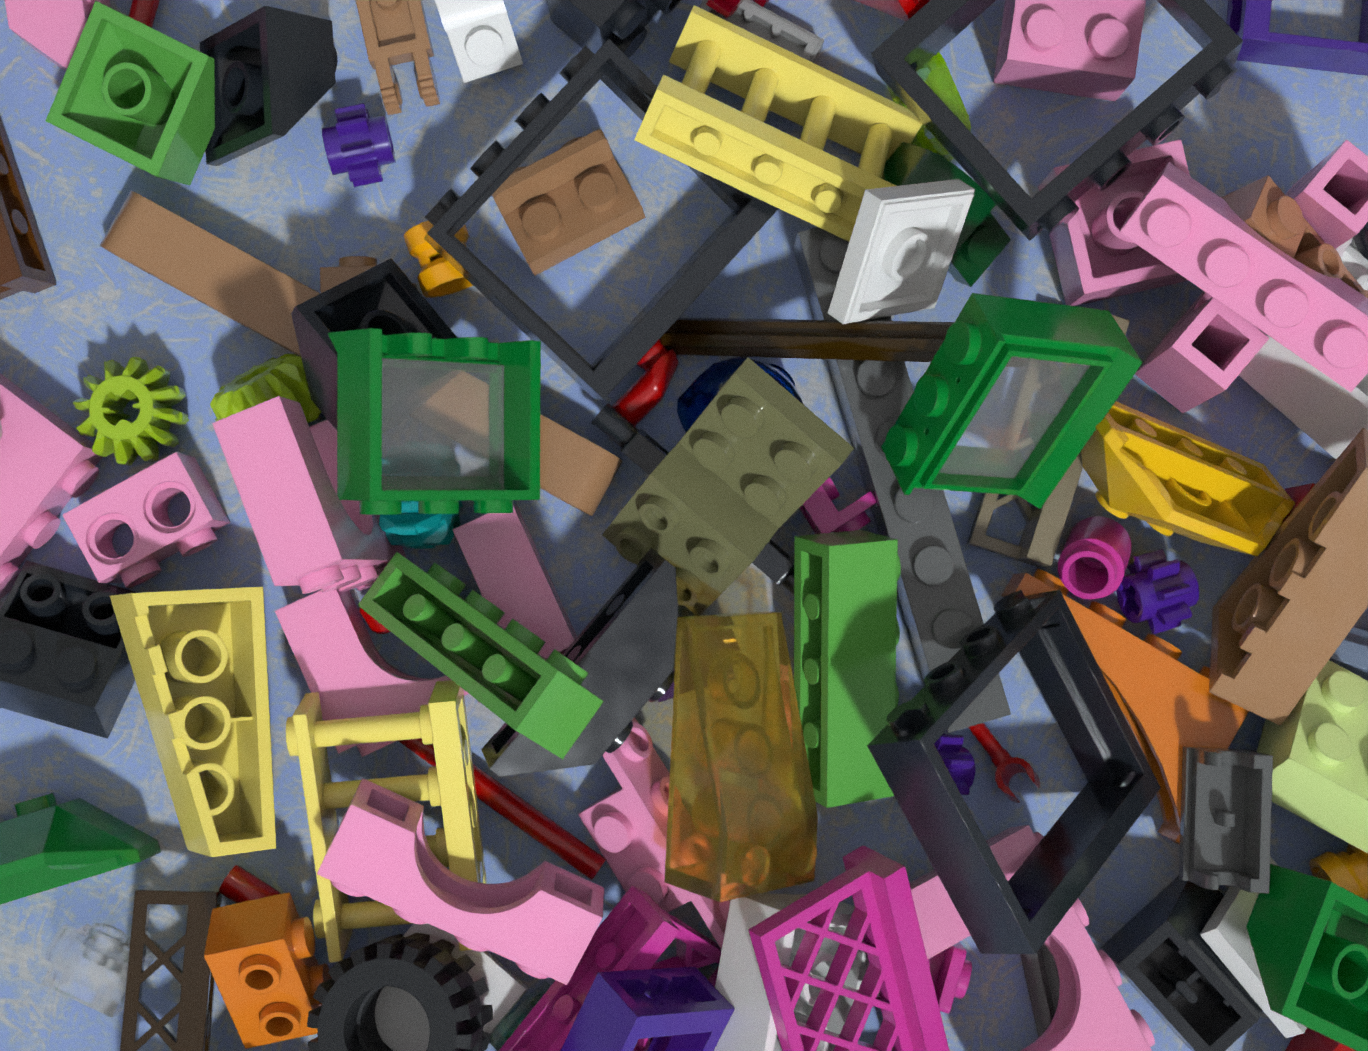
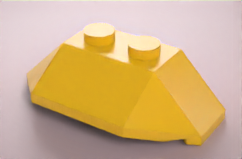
M1117 401L1104 419L1095 426V432L1081 450L1083 468L1098 489L1095 494L1098 502L1116 517L1126 519L1129 515L1146 521L1152 528L1166 536H1171L1175 532L1201 543L1258 556L1266 548L1281 526L1285 516L1295 505L1294 501L1264 464Z

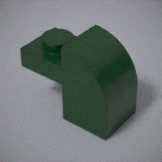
M902 142L886 161L882 179L896 186L959 179L975 189L948 268V272L957 282L972 287L1011 241L1010 237L991 214V210L996 206V203L970 176L947 159L930 150Z

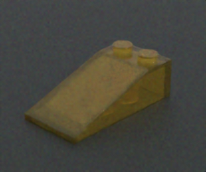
M764 611L677 617L664 883L718 902H724L815 881L818 813L781 612Z

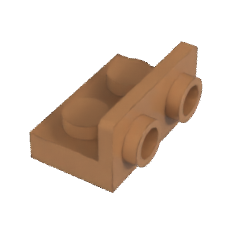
M596 130L584 137L571 139L556 152L529 166L517 168L492 195L534 276L646 218L638 198L614 159L608 140L602 130Z

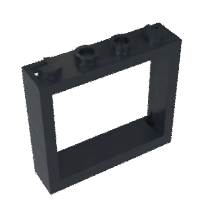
M930 0L871 53L876 72L1030 241L1043 229L1049 235L1059 225L1063 224L1064 226L1079 210L1075 201L1094 185L1102 191L1120 178L1132 164L1127 156L1148 139L1154 146L1172 133L1185 118L1180 110L1196 96L1201 94L1207 100L1217 94L1222 84L1238 71L1233 64L1236 63L1243 40L1204 0H1157L1203 49L1032 198L916 73L996 0Z
M610 39L595 54L585 45L559 73L568 83L550 101L541 92L516 118L514 122L523 131L513 142L505 148L496 140L477 159L470 170L478 179L461 197L451 188L425 216L434 226L427 232L424 238L531 340L541 341V349L594 399H605L779 209L688 166L733 212L592 365L454 236L599 80L643 121L657 86Z
M1022 590L1000 599L994 605L995 613L983 626L972 630L960 640L961 649L948 662L934 668L925 676L924 683L926 685L910 701L899 705L888 714L886 718L888 724L867 745L981 954L1035 955L1161 788L1060 590L1024 596ZM1020 651L1088 783L1011 879L1007 881L934 743Z

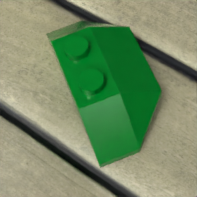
M54 793L14 804L17 817L0 822V904L146 860L161 853L158 840L81 798L57 805Z

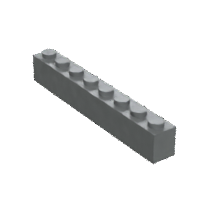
M819 227L798 232L793 251L814 320H837L828 314V310L849 242ZM887 316L864 321H892V318ZM826 359L849 438L854 447L853 451L866 494L871 491L877 501L870 508L878 534L898 539L897 554L900 559L901 573L897 581V597L925 686V676L934 668L948 662L961 649L959 642L966 634L984 625L944 490L914 488L910 495H904L881 448L889 429L894 426L914 392L905 361ZM999 674L945 732H954L1011 715Z

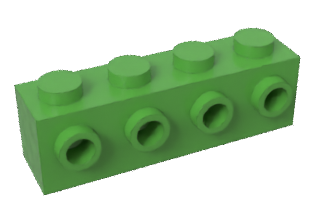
M864 530L795 536L793 790L826 808L894 796L867 745L888 724L886 718L897 707L899 701V691L896 683V646L900 638V628L897 620V581L901 573V564L897 554L898 539Z
M396 552L358 606L515 731L563 759L604 702L581 685L589 673L556 649L553 650L548 659H545L539 654V651L546 643L544 640L513 618L504 629L498 622L505 612L473 589L466 599L459 596L466 584L434 562L426 572Z

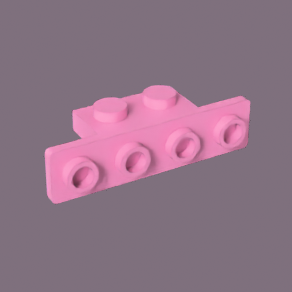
M634 717L631 720L633 722L632 730L624 743L614 752L607 753L605 751L602 755L621 788L589 805L578 815L602 855L607 859V863L625 892L634 885L648 894L666 912H670L692 901L722 950L732 893L746 892L739 887L721 858L715 840L705 832L689 806L683 788L672 778L657 754L649 733Z

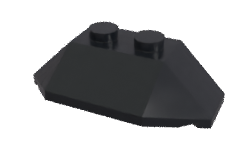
M650 548L637 567L563 653L564 656L589 673L581 685L604 701L568 753L561 759L515 731L507 723H504L481 749L490 770L499 777L593 765L605 751L612 753L624 743L633 727L631 720L647 701H657L670 688L676 675L674 669L681 662L676 568L652 548Z

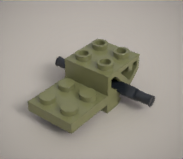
M747 358L670 452L641 428L637 429L630 421L617 412L610 403H607L591 424L598 427L619 445L621 452L649 475L602 534L603 537L616 547L619 554L627 561L638 565L650 548L661 555L676 568L678 603L686 606L697 617L751 563L779 586L782 584L794 594V558L771 538L843 464L854 447L750 358Z

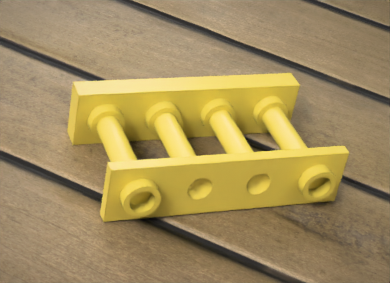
M694 5L669 60V63L686 70L683 80L678 82L663 74L634 141L849 242L865 190L896 186L882 179L886 161L902 142L911 144L921 128L922 122L910 109ZM711 82L744 98L745 101L741 111L706 95L709 83ZM768 111H772L803 126L800 139L764 123ZM827 138L861 154L858 167L823 151Z
M452 680L437 681L428 704L421 705L420 712L323 720L319 692L306 693L293 716L287 718L286 744L291 757L299 756L320 898L315 900L313 908L314 931L317 939H326L329 963L343 960L353 929L414 923L402 919L394 912L392 907L378 901L349 903L347 894L335 888L329 879L317 874L338 829L336 809L348 808L361 780L331 781L327 747L422 738L424 745L433 744L436 766L429 767L428 774L366 780L414 802L430 800L432 807L441 806L444 827L437 828L436 835H426L431 851L440 863L445 867H449V870L454 874L469 881L487 884L464 689ZM459 942L460 951L471 950Z

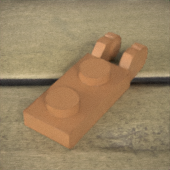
M356 0L368 59L372 68L376 69L380 92L387 114L402 113V93L392 66L411 61L415 63L418 76L416 79L417 87L426 107L440 104L436 78L430 57H434L422 0Z

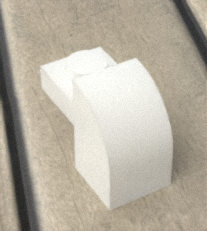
M435 0L464 83L523 64L503 0Z

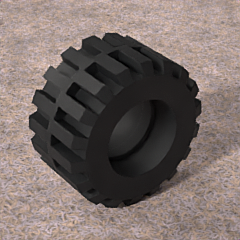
M402 933L387 937L350 953V957L338 961L328 971L332 978L319 984L313 998L322 1003V1006L309 1011L307 1027L317 1029L318 1037L308 1042L309 1051H393L381 1039L375 1022L377 999L385 986L400 988L410 993L422 1005L430 1028L429 1043L426 1051H484L488 1048L491 1034L483 1031V1027L493 1020L492 1005H481L479 996L489 991L484 977L475 982L472 980L468 971L476 964L467 954L458 959L451 955L455 945L449 941L441 939L435 943H429L430 934L414 933L407 937H404Z

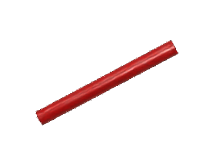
M422 738L397 740L433 767L436 766L433 744L424 745ZM473 764L477 799L590 880L594 879L607 860Z

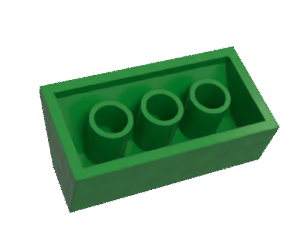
M1270 864L1269 893L1258 894L1246 925L1270 1010L1355 1051H1368V901L1331 881Z

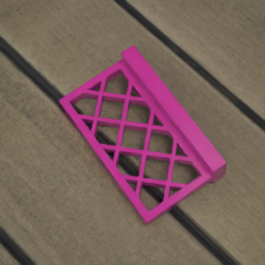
M862 845L842 857L845 872L748 929L782 1051H816L820 1040L835 1044L833 1051H949L904 865ZM852 895L855 908L845 932L841 933L830 929L829 925L838 904ZM801 928L806 930L791 967L780 963L775 941L795 929ZM826 937L840 944L826 977L822 978L811 974L810 970L823 939ZM858 950H862L867 953L869 966L859 990L844 985ZM805 983L821 989L807 1022L803 1023L796 1020L794 1008ZM839 995L854 999V1002L841 1033L838 1034L825 1030ZM875 1006L881 1008L883 1021L872 1045L859 1041L871 1009Z
M632 885L597 928L568 984L565 985L555 980L499 1051H561L598 972L696 967L698 969L715 962L719 964L722 950L716 942L661 909L648 894ZM674 938H677L676 956L655 963ZM719 966L708 979L714 987ZM653 1038L639 1039L633 1051H647Z

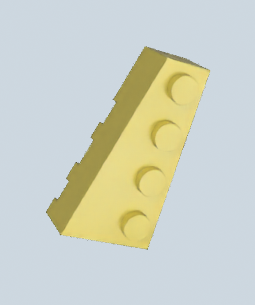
M263 587L111 595L112 606L187 850L209 857H218L276 849Z

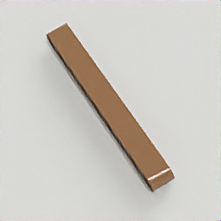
M130 191L102 240L100 247L290 352L301 356L291 313L295 306L321 293L151 200ZM460 371L408 416L488 460V385ZM540 414V489L593 516L623 460Z

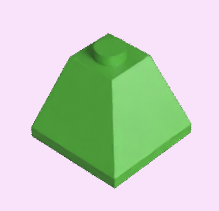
M95 0L45 121L156 177L190 186L215 129L214 58Z

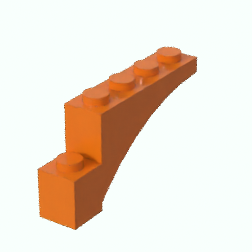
M1036 569L1033 576L1028 573L1013 574L1001 595L1003 597L1022 590L1024 596L1055 590L1061 591L1161 787L1157 792L1163 823L1158 833L1180 845L1183 747L1228 749L1249 711L1209 692V667L1203 666L1198 673L1178 661L1182 651L1171 643L1147 633L1144 640H1141L1122 629L1126 618L1116 611L1095 601H1092L1090 606L1086 608L1066 596L1069 590L1064 586L1061 579L1041 569Z

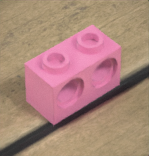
M179 452L169 455L62 515L98 582L124 583L126 588L137 586L158 575L162 571L158 563L179 551L182 557H187L209 547L218 540L214 532L230 523L195 457ZM184 492L190 501V513L182 524L175 526L169 519L168 505L175 495ZM126 523L133 532L134 541L130 551L121 557L114 550L112 540L116 529Z

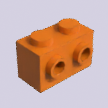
M290 892L213 908L204 958L245 1049L318 1034L316 1028L307 1027L308 1013L322 1006V1003L314 999L313 996L319 984L332 977L328 973L330 970L326 963L318 964L315 957V936L311 921L307 916L300 918Z

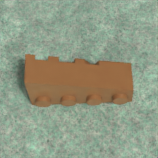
M1361 429L1279 527L1266 548L1258 556L1254 557L1212 609L1209 692L1280 726L1368 607L1367 429Z

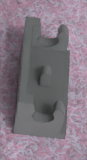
M1183 747L1179 879L1191 881L1200 887L1212 890H1219V885L1238 887L1240 890L1250 893H1269L1272 755L1247 749Z

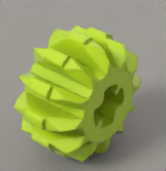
M286 353L278 358L272 357L258 366L254 365L250 370L235 376L234 380L220 387L219 392L214 395L210 402V406L217 417L215 421L277 396L299 402L307 423L318 419L321 413L311 400L301 356Z
M131 357L125 368L115 360L104 361L105 380L92 375L83 377L86 387L93 391L90 399L79 398L73 401L76 409L87 412L90 416L83 420L76 429L82 436L95 437L92 445V451L95 454L107 457L114 453L118 464L131 466L138 455L144 461L150 463L159 460L157 441L172 448L179 445V439L169 429L172 423L182 425L186 424L189 419L186 413L172 409V406L181 402L186 394L181 387L176 385L167 386L170 380V371L159 365L149 370L146 360L140 357ZM130 401L136 402V404H133V408L140 410L134 422L127 421L126 419L131 418V416L124 413V409Z

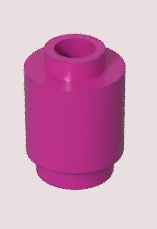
M1088 517L1078 522L1070 531L1058 560V574L1064 586L1075 596L1089 600L1103 598L1116 591L1123 580L1132 552V543L1128 532L1121 524L1107 517Z

